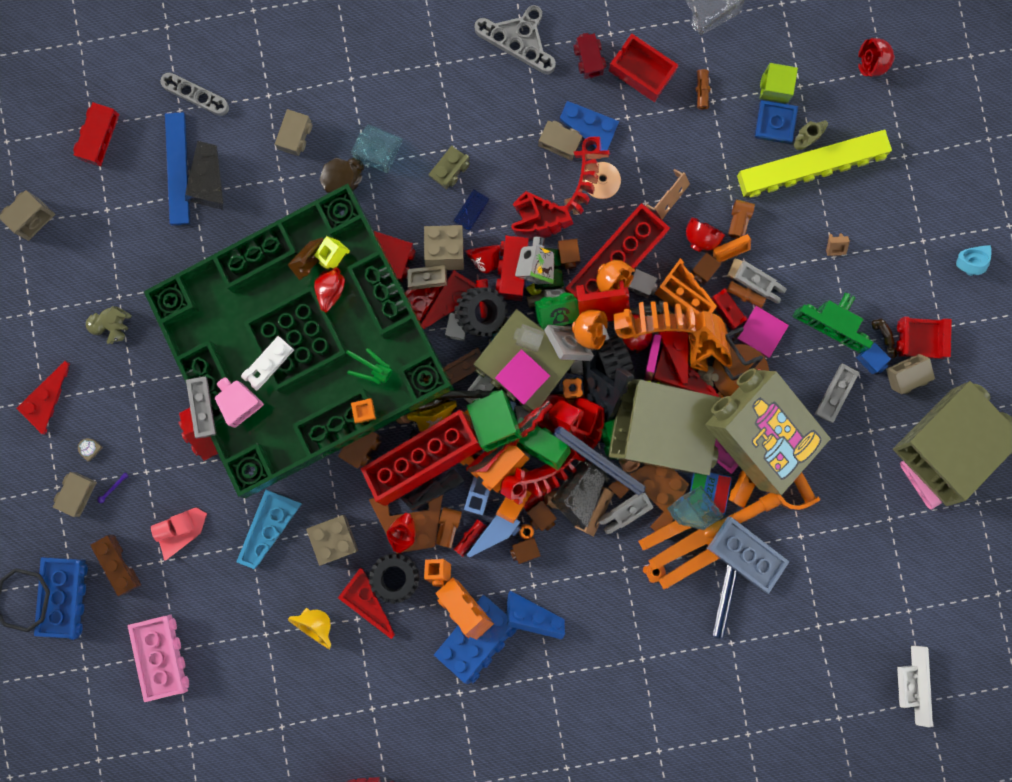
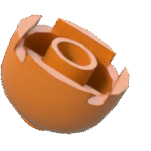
M613 260L602 264L598 269V289L601 292L619 289L620 280H623L624 287H629L634 278L631 273L635 272V270L620 260Z
M599 310L582 312L572 325V331L577 342L588 349H600L606 339V335H603V325L606 329L608 328L607 316L605 312Z

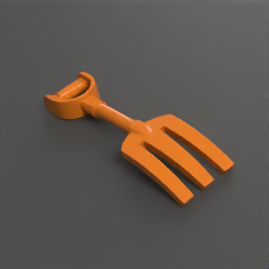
M801 472L794 480V483L804 503L791 505L781 495L769 493L759 498V501L728 517H732L741 524L779 505L787 509L800 510L820 501L819 496L815 497L804 474ZM694 510L638 542L642 550H646L697 525L698 530L648 560L653 570L658 569L706 544L709 546L727 517L714 522L707 514ZM706 549L660 578L659 582L663 589L669 588L720 558Z

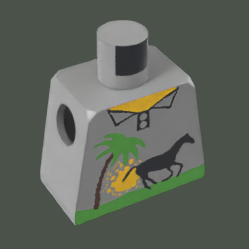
M534 237L533 246L521 249L515 273L516 277L535 284H553L554 254L544 249L545 238Z

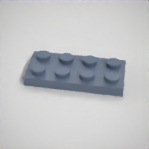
M727 517L707 547L709 551L768 594L789 563L787 559L732 517Z

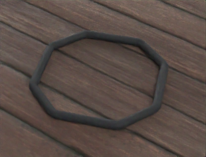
M16 568L0 579V595L3 582L16 572L38 577L46 592L41 619L29 628H24L6 623L0 613V622L4 627L30 632L45 619L50 590L39 573Z

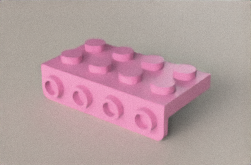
M172 614L128 625L144 702L183 694L189 688V679L185 676L183 670L185 668V661L180 656L179 651L181 649V642L175 633L177 624L175 618H172Z

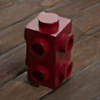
M595 33L579 35L573 48L575 56H579L578 68L580 74L584 75V79L603 75L606 61L600 55V50H602L600 39H596Z

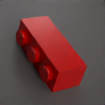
M92 102L91 107L86 112L85 124L81 126L79 141L74 145L73 155L81 161L101 167L119 114L113 108Z

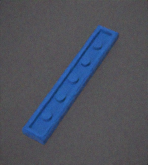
M165 113L170 225L190 224L185 113Z

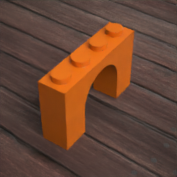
M467 409L464 413L468 415V417H469V419H470V421H471V423H472V420H471L469 411H468V409ZM508 446L487 472L474 471L483 468L490 461L481 462L468 471L476 478L480 476L484 480L482 484L489 491L493 489L498 493L501 490L502 480L508 475L515 474L516 467L521 469L530 458L517 446ZM471 455L460 463L462 465H470L475 459Z

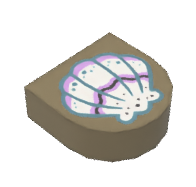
M89 438L83 439L78 444V452L88 462L103 448L97 441Z

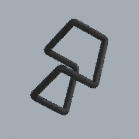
M743 327L725 334L726 340L742 364L747 366L754 363L749 369L755 368L763 359V356H758L746 362L734 345L736 339L744 331ZM719 361L731 380H737L743 374L741 373L733 377L729 369Z

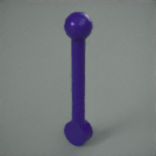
M124 473L103 496L97 498L98 503H104L105 498L129 475Z

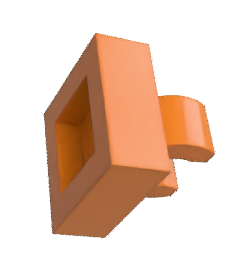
M371 398L351 403L356 424L376 419Z

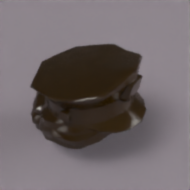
M334 158L324 164L319 180L327 193L347 183L354 191L362 181L361 172L364 170V165L360 159L350 158L348 161Z

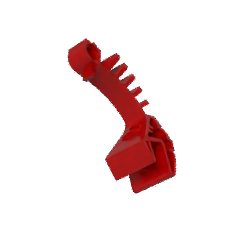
M600 136L586 138L582 144V151H573L575 158H582V168L576 191L566 205L558 206L557 203H551L550 200H544L527 191L513 203L515 210L522 217L521 221L515 222L511 226L517 237L529 238V240H533L534 237H551L552 234L555 235L562 231V228L565 229L574 224L569 213L572 209H575L580 215L584 212L582 206L577 204V202L580 200L588 205L590 198L587 194L582 193V191L584 190L590 194L595 192L593 183L597 184V173H599V163L596 159L609 157L610 155L609 150L601 151ZM590 145L597 146L594 151L587 150Z
M581 396L575 398L573 405L559 399L548 412L554 429H557L559 426L563 427L592 449L600 441L603 432L601 430L604 426V408ZM570 448L571 453L559 470L554 469L548 464L528 472L516 467L515 474L508 475L502 480L500 493L520 505L523 503V498L526 497V490L538 497L542 496V491L546 493L551 492L549 485L555 488L560 486L556 477L564 481L568 479V476L563 471L564 468L574 473L576 469L571 462L574 459L584 461L586 458Z

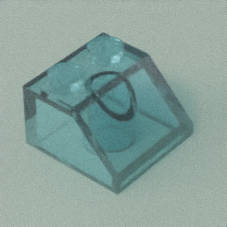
M368 124L359 134L351 154L353 158L360 159L362 163L388 173L403 139Z

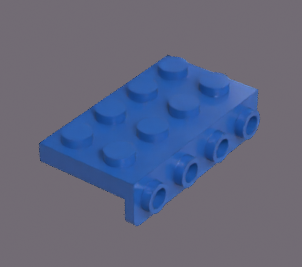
M41 558L39 574L50 590L45 619L34 628V636L74 640L82 634L81 615L84 613L82 600L86 593L84 577L88 572L86 560ZM40 581L38 584L35 622L41 619L46 595Z
M482 595L477 604L494 625L477 640L471 637L467 638L458 625L434 654L440 662L465 684L474 683L479 678V672L482 668L490 665L493 660L491 657L496 652L499 653L505 646V640L508 637L511 638L517 631V628L507 626V614L485 595Z

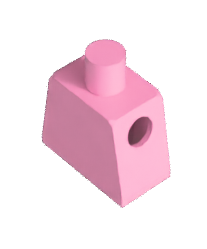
M226 377L218 381L217 386L222 392L215 397V400L229 426L236 428L264 406V403L243 383L235 381L231 384Z

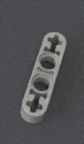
M165 73L161 77V85L166 91L215 115L224 116L228 113L229 105L224 98L173 73ZM172 79L173 82L178 85V87L176 88V86L172 84L168 85L166 81H171ZM185 86L191 87V92L188 95L182 94V89ZM202 94L208 95V100L205 103L198 101L199 96ZM212 101H214V103L218 105L222 103L224 108H219L218 110L217 107L212 104Z

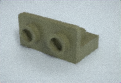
M451 146L429 173V177L446 190L449 186L453 187L458 181L457 176L460 172L464 173L469 167V156L467 154L464 155Z

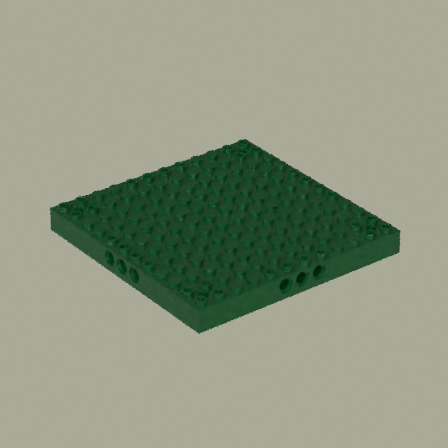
M348 183L144 291L185 383L189 379L207 377L216 435L210 437L238 497L246 499L454 390L354 191ZM326 236L339 240L350 250L348 254L344 255L337 266L340 274L345 278L343 292L327 313L320 308L314 284L323 271L329 272L333 268H324L319 264V260L310 270L311 272L299 280L288 266L310 241L320 238L325 239ZM279 336L294 351L261 388L255 390L251 387L249 381L241 378V375L251 367ZM369 348L382 361L390 365V369H392L390 378L385 384L382 382L377 384L370 380L349 375L347 372L353 371L374 377L371 374L373 369L354 359L346 351L353 352L373 365L379 364L366 351ZM257 371L254 376L258 378L261 374ZM425 376H427L428 378H431V379H428V380L430 381L428 384H426L425 382H422V381H425V380H424V377H425ZM225 377L231 384L235 381L243 383L264 403V406L236 428L226 423L215 400V397L222 392L217 383ZM371 398L376 419L356 424L351 403ZM251 468H255V471H253V475L249 474V472H251Z

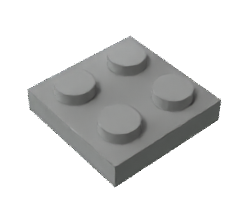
M548 325L544 331L560 360L590 361L594 357L591 349L585 348L577 342L572 326Z

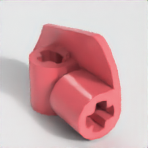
M196 507L151 526V532L155 541L160 543L164 560L169 559L201 534L207 516L206 512Z

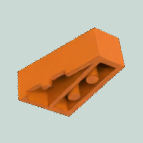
M681 258L654 293L663 301L668 302L674 309L676 304H680L682 314L684 315L688 306L693 307L695 315L702 311L712 314L717 307L703 287L701 288L696 282L694 275L684 266Z
M451 578L436 592L439 604L448 610L451 619L459 625L467 638L471 637L477 640L494 625L457 579Z

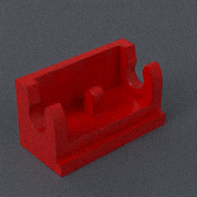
M726 288L711 298L717 306L715 309L731 331L747 320V317L744 316Z

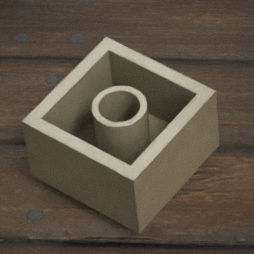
M25 190L16 196L15 201L10 206H6L2 210L0 220L12 232L29 241L56 214L38 197Z
M462 225L424 226L425 267L445 265L447 270H464Z
M346 515L306 529L319 566L359 551Z

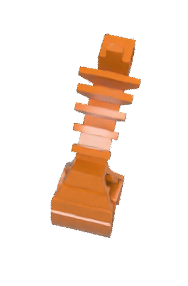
M643 302L639 303L640 318L634 319L629 309H624V312L614 314L615 331L620 338L634 337L636 339L640 335L648 333L684 331L688 332V349L692 368L707 372V357L711 355L725 367L732 366L730 344L725 337V334L728 333L727 328L720 316L702 311L695 315L693 307L688 306L684 315L682 314L680 304L675 305V314H669L668 302H663V314L657 315L655 302H651V316H645Z

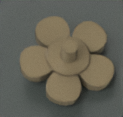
M708 366L707 372L697 371L700 378L712 387V381L716 382L719 379L718 374H712L714 368Z

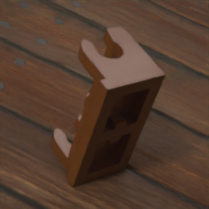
M323 238L310 241L288 264L299 280L307 276L313 266L319 261L314 255L324 241Z

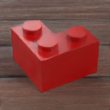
M188 408L180 412L181 421L179 425L183 430L181 434L186 443L190 442L192 445L191 448L196 456L199 455L203 461L218 454L210 436L195 438L191 409Z

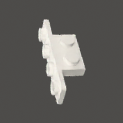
M911 646L912 666L897 667L899 704L903 708L914 707L916 725L932 727L928 647Z

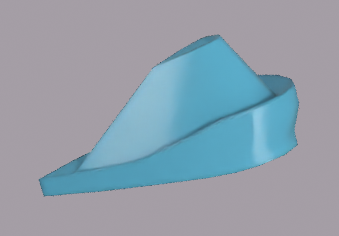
M991 245L961 251L958 255L956 266L970 276L983 274L990 265Z

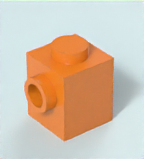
M444 559L425 560L424 579L430 582L432 586H444L451 579V564Z

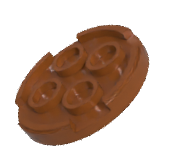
M744 344L735 345L746 362L758 356H763L761 352L752 346ZM730 346L732 366L727 368L734 377L749 370L754 363L747 366L743 365ZM764 356L755 367L756 370L769 371L768 363ZM715 358L712 364L714 368L712 374H718L719 379L716 382L713 381V383L724 397L731 396L739 388L737 380H731Z

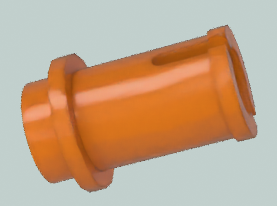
M524 524L521 526L519 534L523 539H530L534 535V528L529 524ZM525 528L530 529L529 535L523 534Z

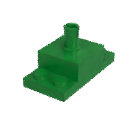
M844 293L839 305L830 300L819 306L818 309L810 304H804L792 316L858 353L870 349L873 341L869 340L868 335L862 332L856 333L863 318L849 311L856 299L853 295L850 297L851 294Z

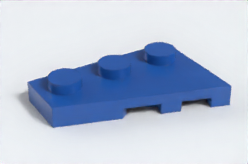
M569 101L566 102L560 116V121L569 128L580 132L582 138L600 136L601 151L608 150L619 124V121Z
M512 591L509 592L507 599V626L563 639L565 635V619Z

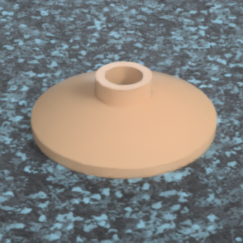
M598 162L597 184L593 183L595 192L590 195L597 199H607L615 195L619 190L621 177L619 171L612 164ZM604 176L606 181H600L599 177Z

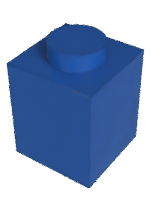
M875 342L870 349L861 352L856 357L871 374L883 372L889 366L887 363L891 360Z

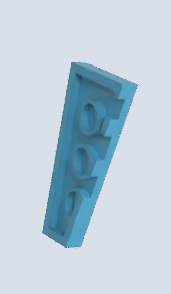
M265 490L237 563L256 569L303 503Z

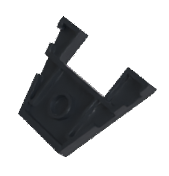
M591 349L594 357L590 361H582L585 398L604 408V418L612 420L617 415L622 404L621 398L623 394L627 393L629 389L627 385L633 380L634 375L623 367L616 369L614 382L596 369L598 350Z
M413 429L410 434L411 437L409 439L413 438L419 433ZM452 468L439 482L432 478L400 498L411 510H415L464 484L466 480Z

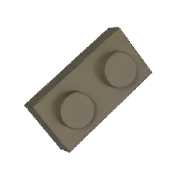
M445 265L407 269L409 290L447 286V269Z

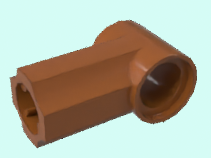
M738 199L735 200L728 236L737 239L746 234L748 222L753 215L755 204Z
M443 507L439 521L440 528L435 544L452 548L462 511Z

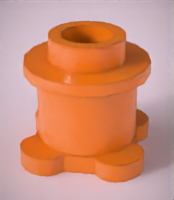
M571 378L563 381V392L566 398L582 396L581 379ZM571 384L576 386V390L573 392L569 390Z
M650 564L643 567V572L651 583L658 582L666 574L664 566L658 568L657 575H653V569Z

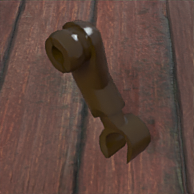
M882 318L873 320L872 328L874 330L880 329L888 349L887 355L891 359L897 357V349L893 348V345H895L893 333L888 324Z
M437 398L416 410L419 412L427 411L454 398Z

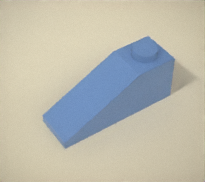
M496 515L467 556L471 557L509 538L510 535L515 536L521 528L519 526L520 521L516 519L514 524Z

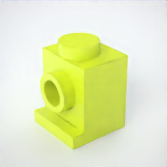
M326 236L314 256L320 260L319 264L324 268L334 269L350 250L339 240Z

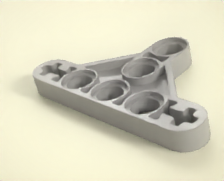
M532 5L527 8L522 17L496 24L486 18H480L475 22V33L482 39L543 74H550L555 69V59L543 51L537 29L542 19L540 7ZM531 11H537L539 13V17L537 19H531L529 17V13ZM485 24L487 30L483 29L480 31L479 25L483 26ZM526 26L530 32L527 35H522L519 29ZM496 33H502L504 35V39L502 41H496L494 39V35ZM518 42L520 48L514 51L510 48V44ZM533 51L536 53V58L529 60L526 58V53ZM539 56H541V61H539V64H536L539 60ZM549 61L551 67L544 68V63Z

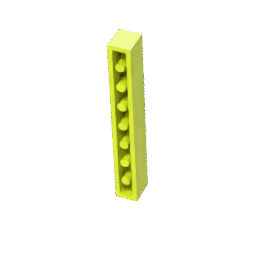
M881 130L745 169L739 172L737 178L743 197L750 196V198H753L766 190L770 193L778 190L780 186H794L801 180L809 182L818 175L826 177L833 174V171L840 170V172L847 171L853 165L861 167L874 159L876 162L882 161L887 158L892 149L886 130Z

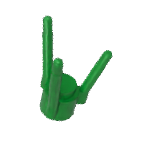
M369 348L366 351L379 364L373 365L353 352L346 351L348 355L373 369L371 374L374 377L353 371H348L349 375L370 380L377 384L381 382L385 384L392 374L390 365L382 361Z

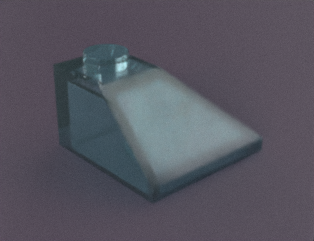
M702 486L683 495L667 508L678 524L705 530L724 517Z

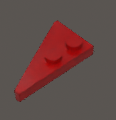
M453 270L447 280V286L442 288L422 321L423 329L454 311L455 306L459 305L457 303L458 298H462L461 294L467 292L470 288H477V284Z
M659 332L658 335H661L665 352L669 360H672L677 371L675 373L682 385L688 384V332Z
M662 346L653 380L684 390L719 397L715 389L711 385L706 384L700 378V375L689 365L688 384L682 385L675 373L677 371L672 360H669Z
M64 361L16 408L41 434H46L48 430L46 427L50 416H53L54 406L57 404L62 391L60 389L64 377H67L70 365L67 361Z
M361 567L338 596V599L392 639L395 633L375 592L371 590L372 586L369 584V579L364 569Z

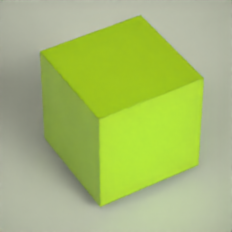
M769 63L761 78L760 99L788 104L794 95L798 68Z

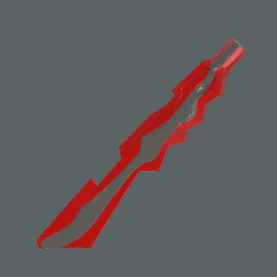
M549 401L541 407L534 409L518 424L522 437H526L529 432L535 429L538 423L543 421L546 412L553 407ZM520 438L489 452L484 451L466 468V471L487 472L508 446H516Z

